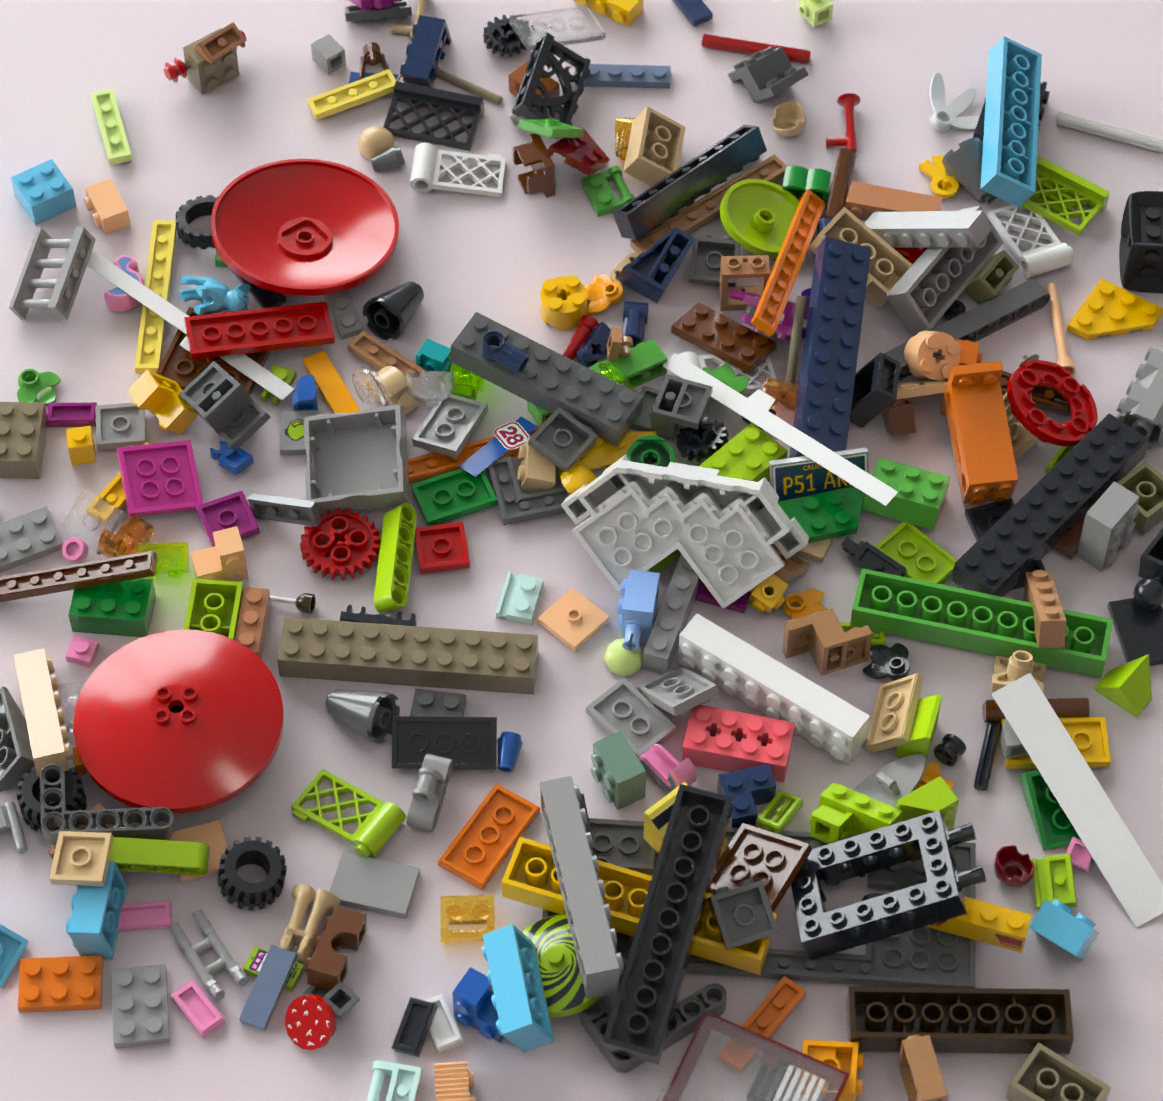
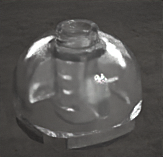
M454 371L420 372V374L406 373L407 387L411 397L416 401L424 402V407L439 406V401L446 400L454 389Z

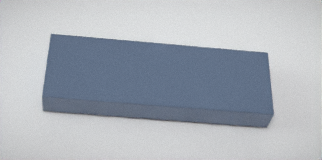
M271 944L239 1018L240 1022L266 1031L298 957L296 953Z

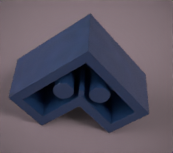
M769 764L718 774V794L733 797L734 808L728 827L740 828L742 823L756 827L758 813L755 806L770 803L776 793V784Z

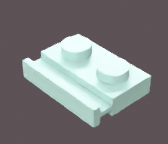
M508 572L496 609V618L504 617L509 621L531 625L543 588V578L523 574L518 576Z

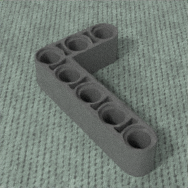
M48 764L41 770L42 837L50 845H57L59 831L112 833L113 837L166 840L174 832V815L170 809L165 807L66 811L65 774L63 768L57 764ZM51 778L58 779V781L54 783L48 782L47 780ZM50 802L59 803V805L54 807L48 806ZM164 821L168 824L165 826H158L156 823ZM134 822L141 824L139 827L129 826V824ZM104 824L114 825L109 829L102 827ZM78 825L87 826L85 829L82 830L75 828ZM51 826L59 827L56 831H50L48 828Z
M718 983L708 984L676 1004L670 1024L675 1029L668 1030L663 1051L695 1032L705 1010L717 1016H721L724 1013L727 992L722 985ZM599 998L590 1007L580 1012L581 1025L612 1068L617 1072L627 1073L646 1061L632 1057L619 1058L617 1053L605 1050L603 1045L604 1036L602 1034L607 1030L611 1012ZM717 998L720 1001L717 1003L710 1002L708 999ZM590 1011L597 1012L598 1015L589 1016L587 1015V1013ZM687 1012H695V1013H697V1015H696V1016H688V1015H686V1013H687Z

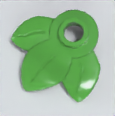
M729 363L721 365L715 371L706 367L702 369L740 394L747 388L748 377H735Z
M34 369L22 371L18 378L20 388L17 392L19 402H44L45 405L55 403L56 394L53 387L61 382V378L49 371L38 373Z

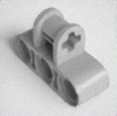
M426 754L422 768L419 769L416 788L412 793L413 798L407 816L408 826L434 831L452 773V759Z

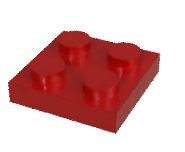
M463 522L416 528L415 541L420 574L470 568Z

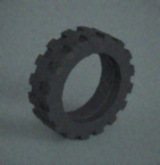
M207 195V197L203 198L198 196L195 200L190 199L186 201L185 205L182 204L179 207V211L176 212L175 223L178 237L182 239L184 244H190L192 248H215L211 229H196L189 225L200 216L212 215V210L217 200L213 195Z

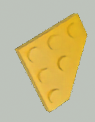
M1101 278L1069 322L1067 331L1087 341L1097 339V336L1110 334V337L1129 334L1132 330L1138 329L1149 331L1155 327L1162 317L1163 308Z

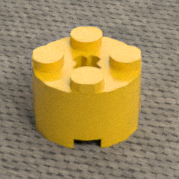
M574 275L556 277L545 280L542 284L540 303L541 318L544 323L557 327L559 331H569L577 328V324L582 316L587 314V290L578 277Z

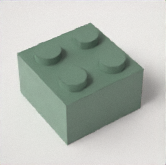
M622 731L593 743V754L591 755L593 768H591V773L597 783L601 782L604 787L603 793L609 803L613 802L616 809L619 810L645 798L646 770Z

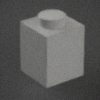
M330 34L311 44L312 60L328 75L346 65L345 49Z

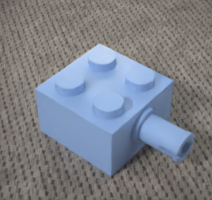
M630 569L628 579H623L621 594L625 595H622V599H619L617 629L621 630V638H624L622 646L625 650L629 651L630 643L632 642V651H637L639 643H647L657 615L660 573Z

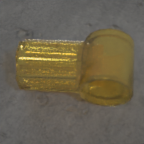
M616 117L615 156L621 160H626L632 123L635 118Z

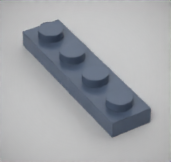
M590 64V73L583 83V86L670 89L671 66Z

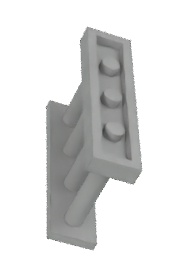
M42 227L37 228L9 308L21 320L26 319L29 308H48L59 320H68L96 241L85 227H76L72 239H52ZM51 248H68L64 259H47ZM44 268H61L57 279H40ZM36 288H54L50 299H33Z

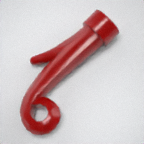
M587 314L582 316L572 339L562 354L563 356L571 360L576 357L578 350L589 338L590 333L599 325L594 317Z

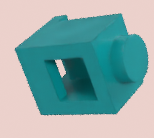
M430 339L425 341L415 355L416 365L426 369L431 374L444 377L454 367V363L451 362V349Z

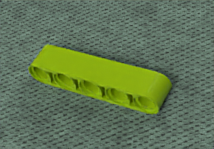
M403 503L386 512L383 519L373 599L375 609L383 615H388L407 604L417 522L416 511L409 503Z
M114 837L110 861H115L119 871L205 875L208 873L210 846L202 842Z

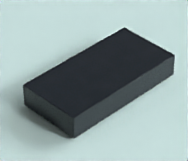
M410 997L392 1049L400 1053L419 1057L438 1006L432 1002Z

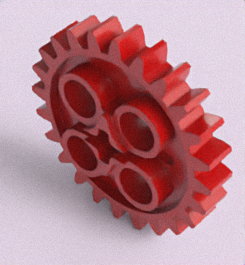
M337 508L336 514H332L328 509L327 516L324 517L320 514L322 521L318 527H304L305 534H301L300 543L302 559L306 560L307 567L312 566L314 574L321 570L322 578L326 577L327 574H331V580H334L337 575H340L341 580L344 581L345 575L349 574L354 579V572L363 575V567L371 569V562H377V554H379L381 543L379 529L375 528L374 521H368V515L360 518V511L358 510L352 515L350 514V508H347L345 513H341L340 508Z

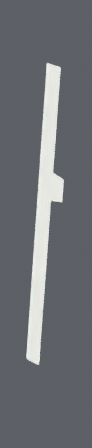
M92 250L87 264L88 267L186 334L184 317H189L188 315ZM186 336L180 343V346L190 352ZM245 354L220 357L281 400L294 390L293 387Z
M676 353L663 365V367L683 379L713 386L711 397L886 506L898 493L893 488L769 412L776 399L760 389L746 398Z

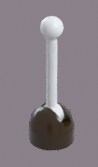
M303 593L297 599L270 595L271 601L295 604L296 608L303 613L312 614L315 609V594Z

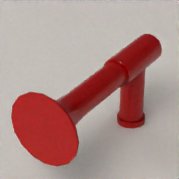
M846 93L838 97L837 103L845 109L846 138H826V148L846 146V149H850L854 153L857 152L854 107L861 101L857 94Z

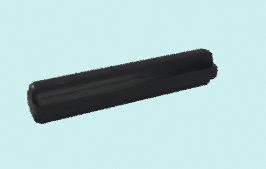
M989 721L987 723L974 781V788L976 790L986 791L988 788L1001 729L999 722Z

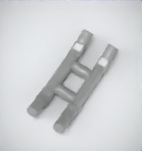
M199 909L192 913L206 939L192 946L178 922L168 928L179 948L203 981L206 989L216 1000H221L224 998L225 992L212 975L226 968L231 977L240 986L247 985L249 979L242 972L236 961H234L202 909ZM213 947L220 959L205 966L198 955Z

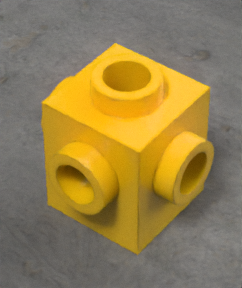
M772 574L750 590L752 594L748 600L752 602V607L761 613L765 611L769 614L773 608L776 610L780 608L786 599L782 595L789 584Z

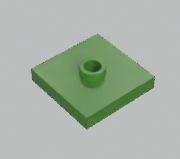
M551 118L519 120L518 128L549 138H581L584 131L583 128L565 124Z

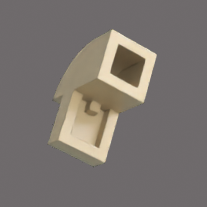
M393 366L383 367L365 380L378 401L386 399L390 406L400 404L404 415H407L420 405L408 387L410 381L400 370Z

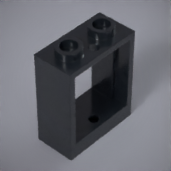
M880 352L856 373L850 422L863 428L896 401L901 364L899 361Z

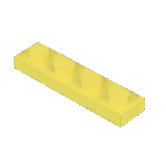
M390 69L309 98L307 99V104L317 121L393 93L396 79Z

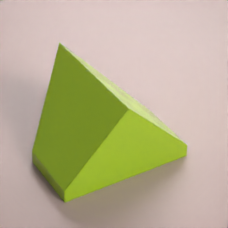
M1149 654L1109 670L1095 686L1094 690L1137 718L1152 700Z

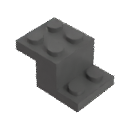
M772 46L754 53L746 61L743 60L733 66L735 70L728 73L732 82L739 79L743 80L753 102L775 96L809 75L805 67L798 70L792 67L783 47L773 49Z
M215 361L179 394L199 414L209 428L235 451L271 418L264 409L253 401L241 384Z
M666 374L660 390L642 386L640 395L643 396L642 413L631 429L657 432V436L673 441L680 425L698 429L711 398L713 386Z

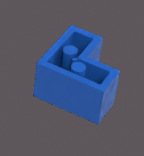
M470 967L452 992L454 1017L461 1025L465 1027L471 1026L478 1030L484 1038L488 1040L494 1039L501 1043L504 1036L500 1035L496 1025L499 1017L492 1003V995H494L493 986L489 983L486 975Z

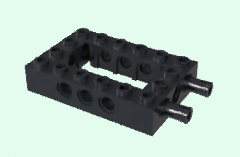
M940 810L812 849L791 884L801 943L809 958L814 960L967 914L962 892L963 888L985 883V873L981 865L958 872L953 846L976 840L972 823L948 830ZM923 859L927 882L835 910L826 911L825 902L827 898L822 890V880L826 885L834 886L840 884V881L857 876L861 878L867 873L883 868L886 870L891 869V866Z

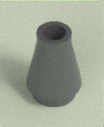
M393 146L378 156L370 158L374 172L401 168L400 166L405 165L400 147L394 148Z

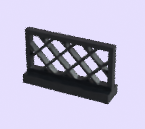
M396 81L394 95L383 128H386L396 137L470 151L480 117H483L485 111L484 101L482 97ZM398 101L408 103L410 106L401 112L396 108ZM423 106L431 109V112L423 116L417 111V109ZM445 110L452 112L453 116L442 120L439 113ZM414 112L417 119L407 124L403 117ZM472 115L474 120L465 125L461 117ZM435 116L440 123L429 128L425 121ZM398 119L404 125L398 129L390 128L391 123ZM457 120L461 127L451 132L446 125ZM421 123L425 130L421 133H414L411 128ZM443 127L447 135L441 138L435 137L433 132ZM465 131L468 136L467 142L457 141L455 136Z

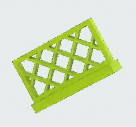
M1037 155L1036 185L1038 191H1035L1030 198L1041 197L1042 203L1035 204L1029 198L1021 206L1081 235L1099 212L1102 213L1107 207L1110 191ZM1048 183L1054 189L1043 190L1041 184ZM1066 193L1074 199L1063 200L1061 194ZM1056 195L1058 201L1047 202L1045 196ZM1082 204H1086L1093 209L1083 210ZM1076 205L1078 211L1067 212L1065 206ZM1061 207L1062 213L1055 214L1049 208ZM1081 217L1082 220L1079 226L1070 222L1071 218Z

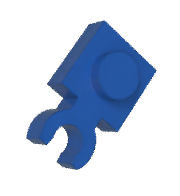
M223 441L218 442L220 450H215L212 447L209 449L211 458L218 460L219 466L235 475H238L254 463L253 455L241 448H238L236 451L233 448L229 449L227 443Z

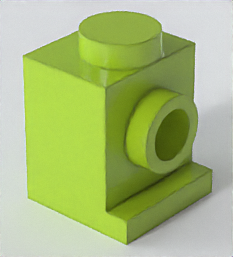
M822 804L810 815V836L827 844L847 839L851 835L853 813L847 812L844 814Z

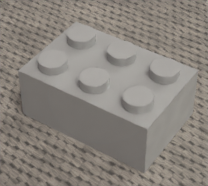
M1114 481L1086 513L1077 557L1101 572L1107 565L1111 566L1117 559L1121 548L1125 550L1132 540L1130 534L1136 525L1134 519L1139 512L1137 506L1140 497Z

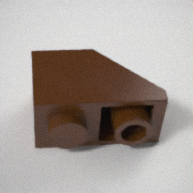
M905 398L897 399L881 412L887 433L891 436L916 433L914 407Z

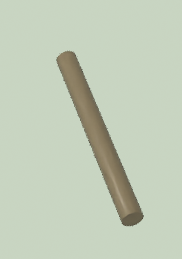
M436 69V77L497 105L503 100V97L441 69Z
M797 296L785 392H794L806 304L805 296Z

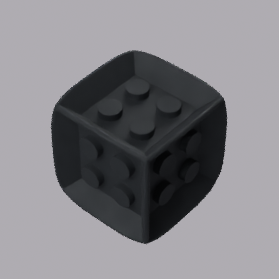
M1163 191L1134 192L1129 195L1126 201L1121 223L1119 246L1120 279L1125 289L1136 292L1163 293Z

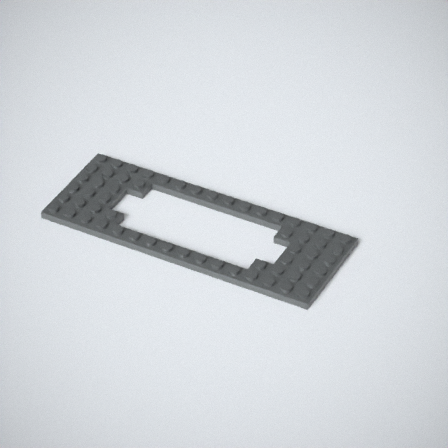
M589 818L593 837L592 853L593 856L596 855L597 860L640 873L653 874L655 850L643 838V821ZM727 828L725 835L727 837L726 848L739 828ZM783 831L780 834L808 843L811 849L827 845V843L811 837L810 832ZM964 842L953 846L958 872L976 867V843ZM921 858L914 862H911V860L891 866V869L886 870L883 868L868 873L867 888L898 891L927 882L923 859ZM976 884L963 888V896L975 899ZM543 909L542 919L560 914ZM924 926L866 944L865 955L834 953L811 960L806 951L769 949L760 975L691 954L686 973L782 979L786 976L791 980L896 987L975 988V940ZM615 931L617 937L616 950L617 953H621L623 968H625L634 937Z

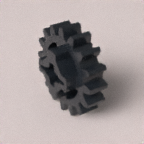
M502 15V19L494 17V23L488 21L487 27H484L483 41L486 43L487 49L492 48L493 54L500 52V56L503 57L505 53H508L509 57H512L513 52H516L520 55L521 49L527 50V44H531V28H528V22L523 23L521 17L517 20L514 19V15H511L510 18Z
M705 417L698 429L690 427L686 429L680 428L681 434L676 435V445L682 458L687 457L688 461L696 458L697 463L702 458L707 460L729 442L727 428L722 421L718 423L717 418L709 421L708 417Z

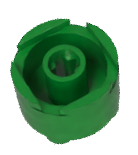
M645 435L638 438L629 447L626 454L630 462L648 464L647 459H652L653 465L668 467L670 462L675 463V453L671 445L656 435Z

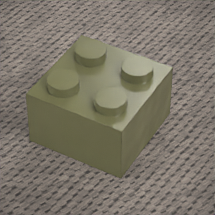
M1145 461L1117 482L1140 497L1137 506L1139 512L1134 519L1136 523L1134 528L1142 535L1163 520V475Z

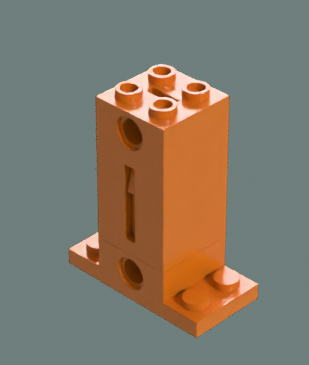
M1002 361L953 366L940 404L941 415H946L963 504L980 505L985 501L997 502L1007 500L1012 497L1019 480L1000 385V377L1003 372Z

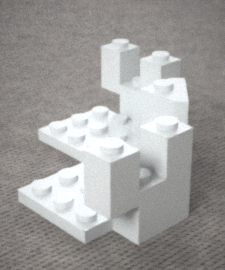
M626 455L605 469L603 474L590 484H584L569 495L561 504L575 525L591 515V517L574 528L572 532L617 592L622 589L623 579H628L630 569L647 571L678 549L723 609L784 567L785 563L771 546L772 543L777 546L787 560L804 548L809 540V536L795 517L790 520L779 506V496L765 477L759 482L719 476V470L686 464L670 462L668 467L630 462Z

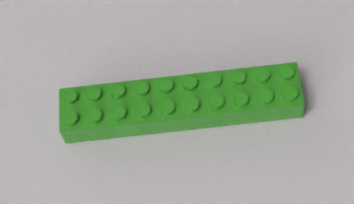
M862 568L852 607L850 625L859 628L868 625L871 631H881L886 634L993 656L1010 658L1015 651H1026L1033 656L1034 662L1046 664V667L1101 678L1106 662L1113 619L1063 609L1066 618L1065 648H1039L1035 638L1034 611L1030 602Z

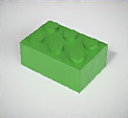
M879 458L872 476L898 493L886 506L865 493L863 511L935 530L947 497L950 477Z

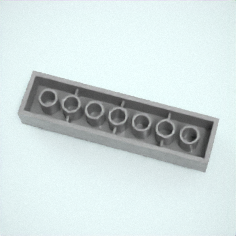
M572 776L540 782L541 811L586 999L618 993L619 982H621L623 976V961L621 953H617L616 950L617 937L615 929L610 926V908L604 901V884L602 879L599 880L598 860L596 855L593 856L592 853L593 841L591 833L587 832L585 809H581L580 801H582L579 785L574 786Z

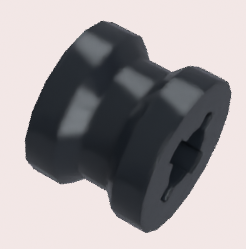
M946 734L942 738V744H938L934 748L933 753L944 765L954 766L958 761V756H962L967 748L959 737L953 734Z

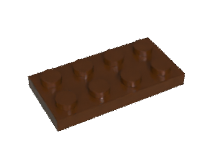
M699 302L671 326L672 334L747 373H750L776 350L777 342Z

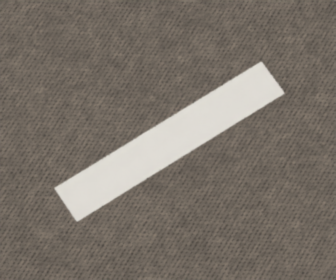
M1031 673L993 692L992 696L1135 927L1137 928L1163 913V884Z

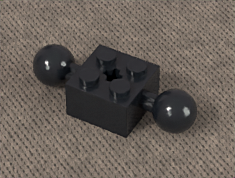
M1163 528L1140 557L1138 576L1143 579L1138 581L1133 590L1135 602L1147 610L1156 609L1163 604Z

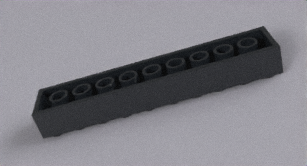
M1109 413L954 563L952 581L966 590L1003 597L1025 576V572H1029L1074 525L1082 520V517L1114 481L1117 483L1124 478L1145 457L1149 439Z
M680 784L604 1036L603 1045L605 1050L659 1065L734 808L733 797Z

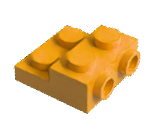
M803 1040L802 1053L850 1074L839 1101H856L857 1095L862 1096L863 1079L858 1078V1070H864L865 1054L860 1053L859 1042ZM802 1070L800 1074V1083L805 1072H807L805 1070ZM809 1073L810 1075L800 1096H804L812 1077L816 1075ZM817 1078L810 1096L814 1095L820 1080L823 1078ZM825 1080L818 1097H824L826 1092L838 1093V1091H827L831 1082Z

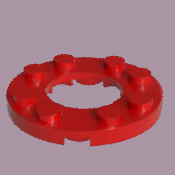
M1032 360L1022 364L1008 381L1007 397L1012 414L1029 432L1038 437L1042 442L1058 446L1077 445L1097 424V407L1090 391L1084 383L1080 385L1076 379L1071 377L1072 372L1049 361ZM1047 386L1062 394L1071 409L1069 421L1056 423L1053 419L1048 420L1043 411L1034 407L1035 402L1031 400L1033 388Z

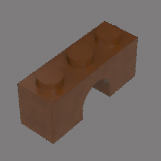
M336 906L332 915H327L324 923V933L322 936L318 935L314 944L315 952L312 957L309 956L304 966V972L307 973V984L330 991L340 981L343 983L348 973V956L335 951L342 948L358 951L367 931V914Z

